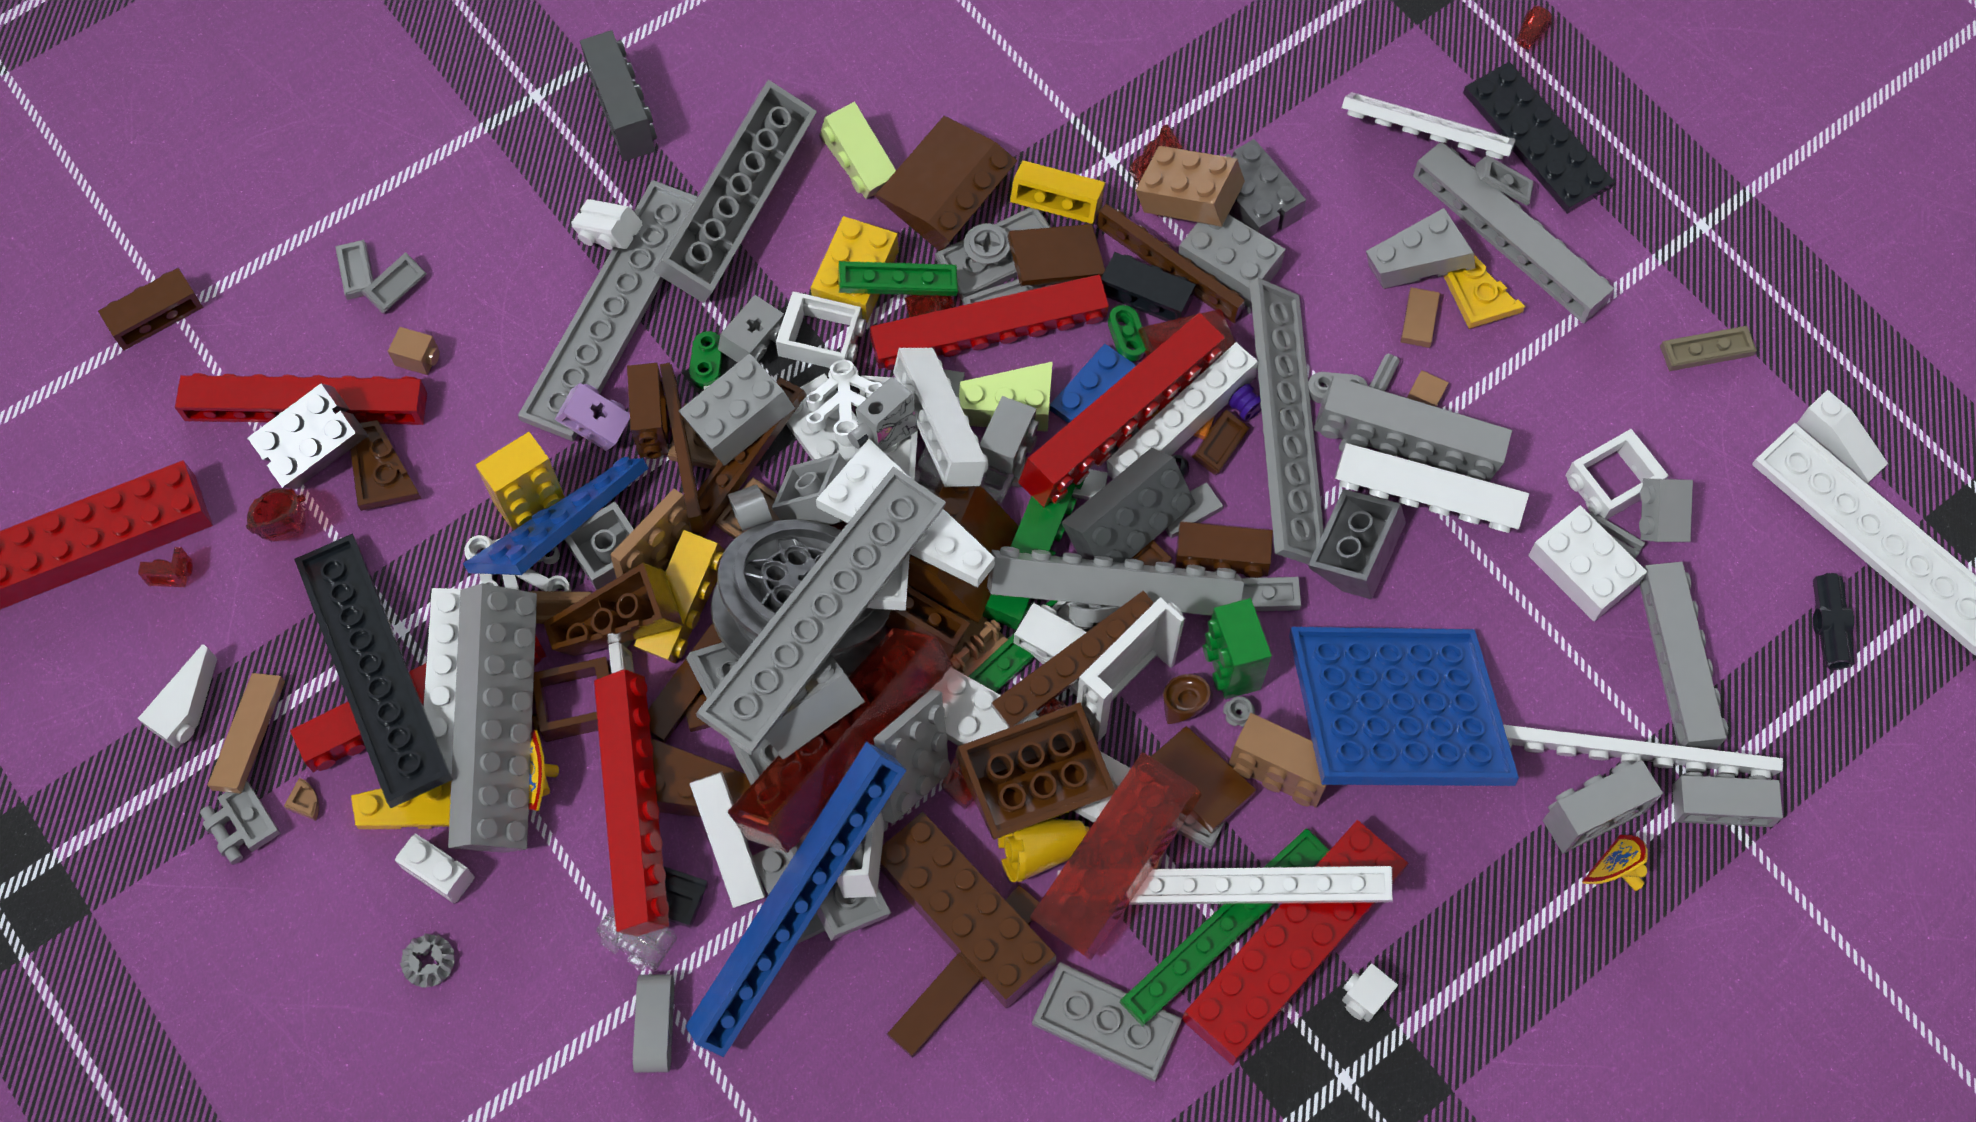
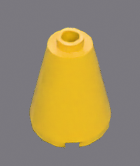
M1049 819L998 838L999 849L1004 848L1006 858L1001 859L1002 865L1011 882L1024 881L1087 852L1088 845L1092 843V836L1088 826H1084L1080 820Z

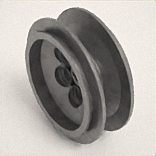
M778 520L750 528L729 544L720 560L717 585L711 602V615L719 638L735 657L740 659L842 530L813 521ZM866 608L832 651V656L847 677L866 666L877 653L883 639L885 623L891 610Z

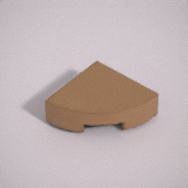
M299 778L284 807L289 811L316 821L319 813V799L310 784Z

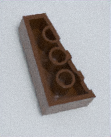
M651 739L654 774L656 776L657 805L660 813L701 817L690 783L723 772L740 822L769 825L770 821L745 773Z

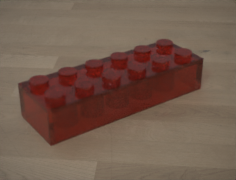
M1142 752L1029 918L1091 961L1201 798L1202 794L1199 789Z

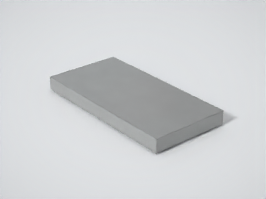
M1027 208L995 224L1003 228L1007 234L1009 231L1050 228L1040 210L1034 208ZM987 238L983 245L985 252H988L989 248L992 247L990 238ZM964 239L935 253V259L938 264L957 265V294L961 300L968 295L998 286L1018 276L1011 249L1006 259L1000 260L997 266L992 263L987 264L985 267L982 263H973L971 258L965 254Z
M1059 962L1034 1016L1032 1025L1155 1082L1182 1018L1161 1010L1142 1027L1119 1003L1127 994L1126 992Z

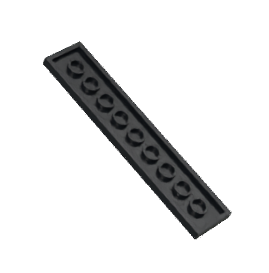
M353 533L295 558V563L389 807L393 808L453 780Z

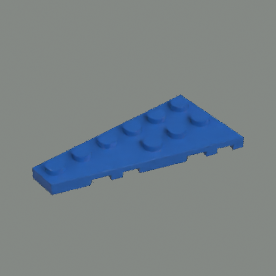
M629 457L619 459L613 464V467L548 509L538 511L532 516L531 520L471 557L463 565L468 573L524 574L649 468L643 458L630 459Z

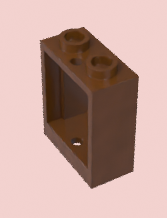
M658 363L628 365L630 428L639 457L657 459L662 455H668L667 405Z
M601 657L534 672L533 703L536 704L537 714H532L534 729L538 733L541 732L546 742L598 731L597 712L549 722L543 687L596 676L599 679L612 674L611 667L607 658Z

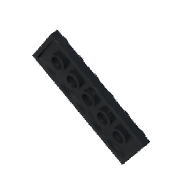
M1510 61L1464 87L1463 94L1499 135L1516 139L1512 151L1566 214L1613 187L1615 181Z

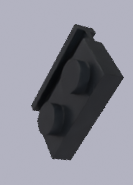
M663 866L666 874V898L669 905L668 919L670 922L691 928L703 900L704 892L709 884L706 880Z

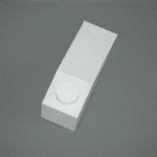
M1829 390L1809 406L1797 422L1801 429L1867 484L1888 464L1853 411Z
M202 644L138 717V720L150 731L176 749L192 737L201 718L217 658L208 647Z

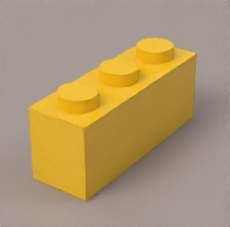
M1023 160L1013 179L1010 202L1093 224L1102 204L1106 182Z

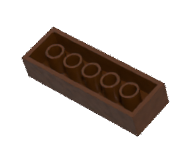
M923 811L882 846L880 871L949 947L967 963L980 978V981L1006 1009L1056 965V954Z

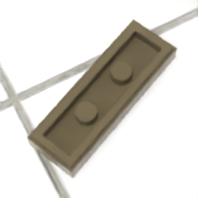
M1748 326L1665 340L1660 345L1669 371L1751 357L1757 352Z

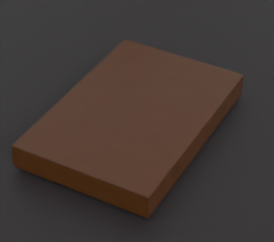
M1092 224L1015 230L1008 233L1007 238L1020 286L1062 283L1099 274L1102 277L1105 271Z
M1187 726L1148 758L1141 767L1156 783L1172 791L1171 797L1211 834L1256 793V789L1233 770L1228 763Z

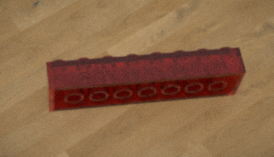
M893 628L848 677L865 702L785 759L778 755L727 811L748 840L786 853L799 843L800 838L816 822L865 743L868 742L875 746L874 737L932 689L936 683L941 681L944 674L953 665L937 638Z

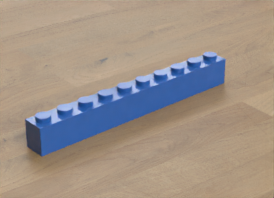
M868 742L865 743L685 1027L696 1045L722 1057L726 1055L907 771L892 755Z

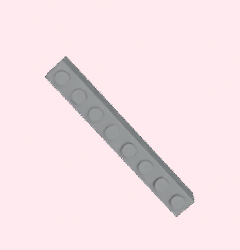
M1440 142L1418 160L1413 177L1583 324L1607 304L1614 290L1608 280L1603 276H1599L1587 265L1585 260L1577 257L1566 248L1561 240L1556 239L1546 231L1543 225L1525 213L1518 203L1512 202L1501 191L1481 181L1476 168L1465 162L1453 148H1449L1443 142Z
M1001 547L1000 551L992 550L991 554L995 557V566L989 572L987 584L990 594L1118 607L1123 606L1140 592L1144 591L1153 603L1161 597L1166 603L1171 602L1175 604L1182 613L1212 615L1215 607L1241 601L1244 587L1242 578L1236 574L1235 570L1228 568H1217V572L1205 571V568L1202 566L1187 565L1186 569L1174 568V564L1167 562H1156V566L1144 565L1143 561L1137 559H1125V563L1113 562L1112 558L1106 556H1094V560L1082 559L1081 555L1075 553H1063V557L1051 556V553L1045 550H1032V554L1019 553L1020 550L1014 547Z

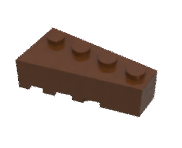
M641 563L543 622L552 650L571 656L609 647V644L624 643L684 626L665 571L645 563Z

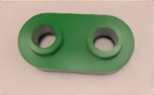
M1119 305L1114 307L1108 318V327L1117 352L1129 361H1138L1145 355L1148 347V341L1139 316L1129 306ZM1118 322H1123L1126 326H1122Z
M711 331L698 334L692 344L689 373L692 383L700 389H704L703 386L711 385L721 375L723 353L718 350L720 336ZM704 343H712L710 346H703ZM702 368L709 369L705 373L699 372Z

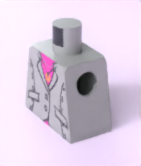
M889 378L857 407L858 427L848 433L847 436L851 444L857 449L861 448L870 439L877 447L884 451L917 431L913 393L895 378Z

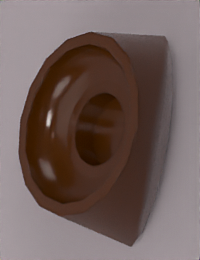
M1193 674L1179 675L1171 679L1165 686L1163 700L1167 724L1188 720L1202 712L1209 705L1213 698V693L1203 678Z

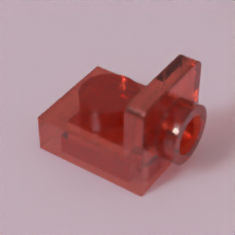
M911 295L904 298L909 317L954 307L951 296Z
M175 547L171 563L161 559H156L152 562H140L138 574L148 586L185 587L187 577L192 574L193 563L182 547Z

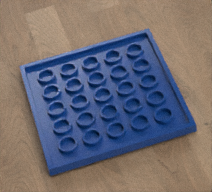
M1291 627L1289 639L1322 785L1516 786L1519 776L1475 629Z

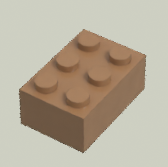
M1158 146L1135 191L1144 213L1222 227L1245 180L1237 158Z
M1250 712L1234 745L1229 765L1243 778L1249 779L1252 777L1262 782V785L1270 791L1276 793L1282 791L1292 796L1293 801L1306 807L1311 805L1316 808L1326 785L1321 784L1312 741Z

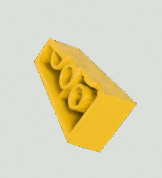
M683 530L665 574L684 626L638 638L634 644L635 647L674 664L678 658H682L687 649V640L692 630L696 627L700 614L717 583L718 568L725 551L722 546L714 541Z

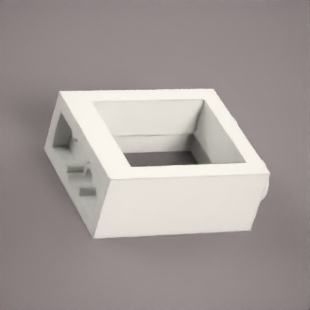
M792 292L776 339L778 356L828 368L838 360L854 362L858 350L856 340L858 336H863L866 326V320L862 319L861 307ZM804 315L850 325L842 351L836 352L795 342Z
M1630 429L1572 462L1565 476L1570 487L1574 491L1579 492L1586 501L1588 510L1592 511L1594 515H1599L1607 520L1641 500L1640 491L1643 486V478L1667 479L1669 475L1634 431ZM1617 451L1641 483L1611 500L1586 468Z

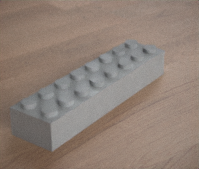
M768 80L754 100L653 272L704 303L715 289L817 111Z
M483 583L460 590L452 756L453 780H451L448 848L499 853L527 850L537 593Z

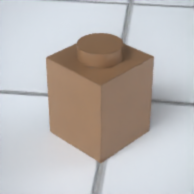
M399 327L388 349V353L395 366L428 375L431 367L436 365L440 355L433 336Z

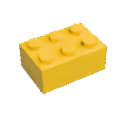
M843 216L810 287L811 295L861 307L862 319H865L866 323H868L880 294L839 293L838 263L839 261L894 263L899 252L898 233Z
M527 432L475 465L494 505L512 530L531 520L532 516L538 511L548 509L565 498L548 456L530 432Z

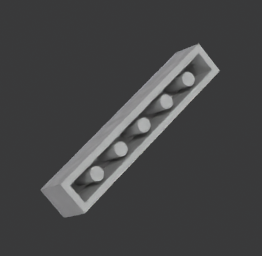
M1683 562L1645 565L1644 569L1647 573L1639 586L1678 746L1717 749L1727 738L1728 725L1726 720L1721 717L1719 709L1721 702L1718 689L1714 688L1712 662L1710 659H1707L1704 649L1706 644L1705 634L1703 630L1699 629L1697 622L1698 606L1695 601H1692L1690 594V575L1688 572H1685Z

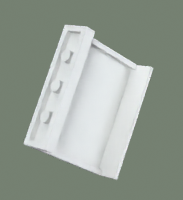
M1160 597L1079 677L1076 703H1081L1097 742L1106 734L1111 701L1156 656L1170 668L1174 666L1185 619L1181 610L1171 602L1166 603Z

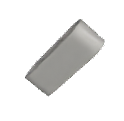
M757 484L728 494L733 512L742 531L772 521L764 495Z
M673 974L638 975L633 1045L634 1073L670 1072L674 1009Z

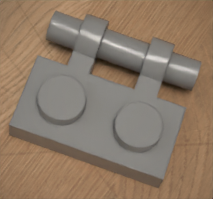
M246 781L242 794L225 792L217 797L223 806L218 812L215 813L212 806H206L200 811L204 819L203 826L209 834L212 833L218 842L217 849L222 856L228 858L232 865L239 863L243 859L238 850L242 844L245 843L248 849L253 852L281 834L248 781ZM230 820L237 829L231 835L228 834L224 827Z

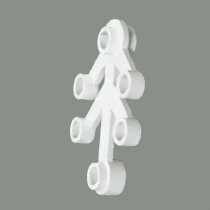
M838 360L830 366L829 380L816 391L806 396L808 409L814 411L807 415L806 420L811 431H820L826 427L825 419L839 407L840 421L833 427L835 439L840 445L850 447L853 445L847 435L858 427L857 422L852 418V405L858 407L882 384L871 382L859 376L856 366L851 361ZM850 385L866 391L867 398L851 391ZM838 388V393L825 403L824 398Z
M482 535L472 537L467 542L464 550L467 560L475 556L479 549H485L499 539L492 541L489 537ZM557 546L552 549L555 551L553 556H544L538 562L543 561L546 564L556 563L560 558ZM528 569L522 575L502 574L505 588L519 590L516 579L518 577L543 591H556L561 588L564 591L571 592L569 582L563 576L557 575L547 578L532 569ZM479 574L481 583L498 586L493 580L492 574Z

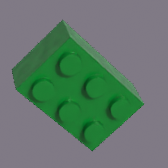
M1251 598L1215 607L1212 618L1208 621L1209 630L1205 633L1206 642L1203 644V653L1207 662L1212 661L1215 670L1212 676L1217 691L1222 690L1226 700L1261 690L1272 655Z

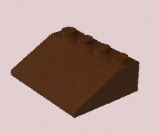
M944 115L874 197L940 251L945 249L1009 173L1017 160L995 141Z
M942 480L938 483L933 494L946 502L944 510L990 554L992 550L1000 551L1001 547H1011L1019 526L981 485L945 487ZM909 554L907 585L976 623L980 621L991 595L987 587L989 574L976 587Z
M1080 702L960 745L955 753L966 784L993 840L1117 794Z

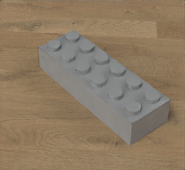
M1335 376L1322 398L1314 430L1320 432L1326 438L1349 439L1350 444L1355 446L1371 447L1379 450L1381 453L1392 456L1397 455L1410 461L1427 464L1487 482L1493 478L1504 464L1512 433L1511 429Z

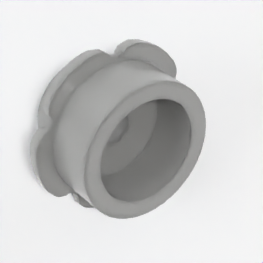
M1244 697L1231 699L1226 702L1223 708V713L1226 714L1225 719L1232 726L1240 725L1244 727L1250 712L1255 714L1254 706ZM1241 710L1242 714L1238 715L1236 711Z

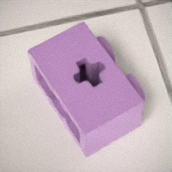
M579 383L571 389L554 420L607 451L616 445L630 419V413L625 411V407L619 402L607 400L599 395V391L595 387Z

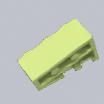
M855 101L825 117L819 136L849 175L855 190L858 193H862L865 199L870 198L882 188L895 173L896 169Z
M1053 361L961 381L959 389L960 406L964 415L969 419V425L988 427L1001 397L1004 396L1036 408L1035 421L1039 422L1037 431H1048Z

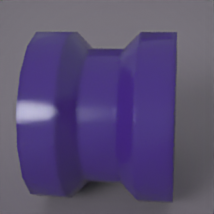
M1249 383L1240 387L1228 401V405L1232 409H1237L1240 412V417L1245 422L1254 418L1262 410L1261 398L1254 393V388Z

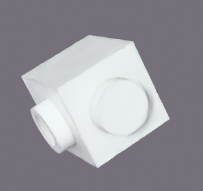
M1371 963L1361 976L1355 972L1343 988L1347 991V994L1342 1001L1347 1004L1345 1008L1352 1016L1359 1020L1363 1018L1369 1022L1398 984Z

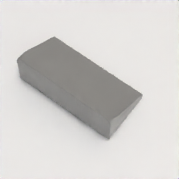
M1488 155L1476 163L1475 168L1481 181L1526 206L1530 204L1534 181Z

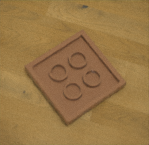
M673 489L610 554L616 578L641 563L651 565L666 572L683 530L691 532L683 494Z

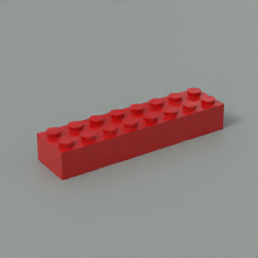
M1199 312L1029 456L1018 483L1043 507L1047 506L1051 501L1057 504L1068 493L1066 489L1073 482L1079 485L1090 473L1088 470L1093 465L1101 466L1110 457V451L1115 446L1120 449L1131 439L1132 435L1130 433L1136 428L1141 430L1153 419L1152 414L1157 410L1161 411L1173 400L1172 397L1178 392L1181 393L1193 382L1196 376L1201 375L1212 365L1213 361L1222 352L1220 346L1225 337Z
M179 461L1 530L0 610L212 527L213 524L196 476L185 461Z
M1356 820L1315 867L1391 866L1393 885L1407 867L1408 862L1361 822ZM1377 902L1282 903L1187 1008L1182 1021L1233 1066Z

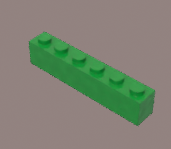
M1084 481L1079 485L1073 482L1066 488L1068 493L1057 504L1051 501L1047 506L1043 507L1031 496L1011 547L1019 549V553L1032 554V550H1045L1050 552L1051 556H1054L1055 551L1050 550L1054 540L1060 542L1065 530L1061 521L1064 514L1071 515L1077 500L1072 497L1075 488L1081 490ZM991 594L982 616L1017 630L1020 621H1023L1032 606L1028 603L1030 598Z

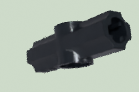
M1826 573L1816 576L1813 579L1816 609L1813 614V629L1816 635H1820L1824 667L1829 668V670L1851 668L1855 664L1851 634L1854 629V614L1851 608H1847L1843 577L1839 576L1838 573Z

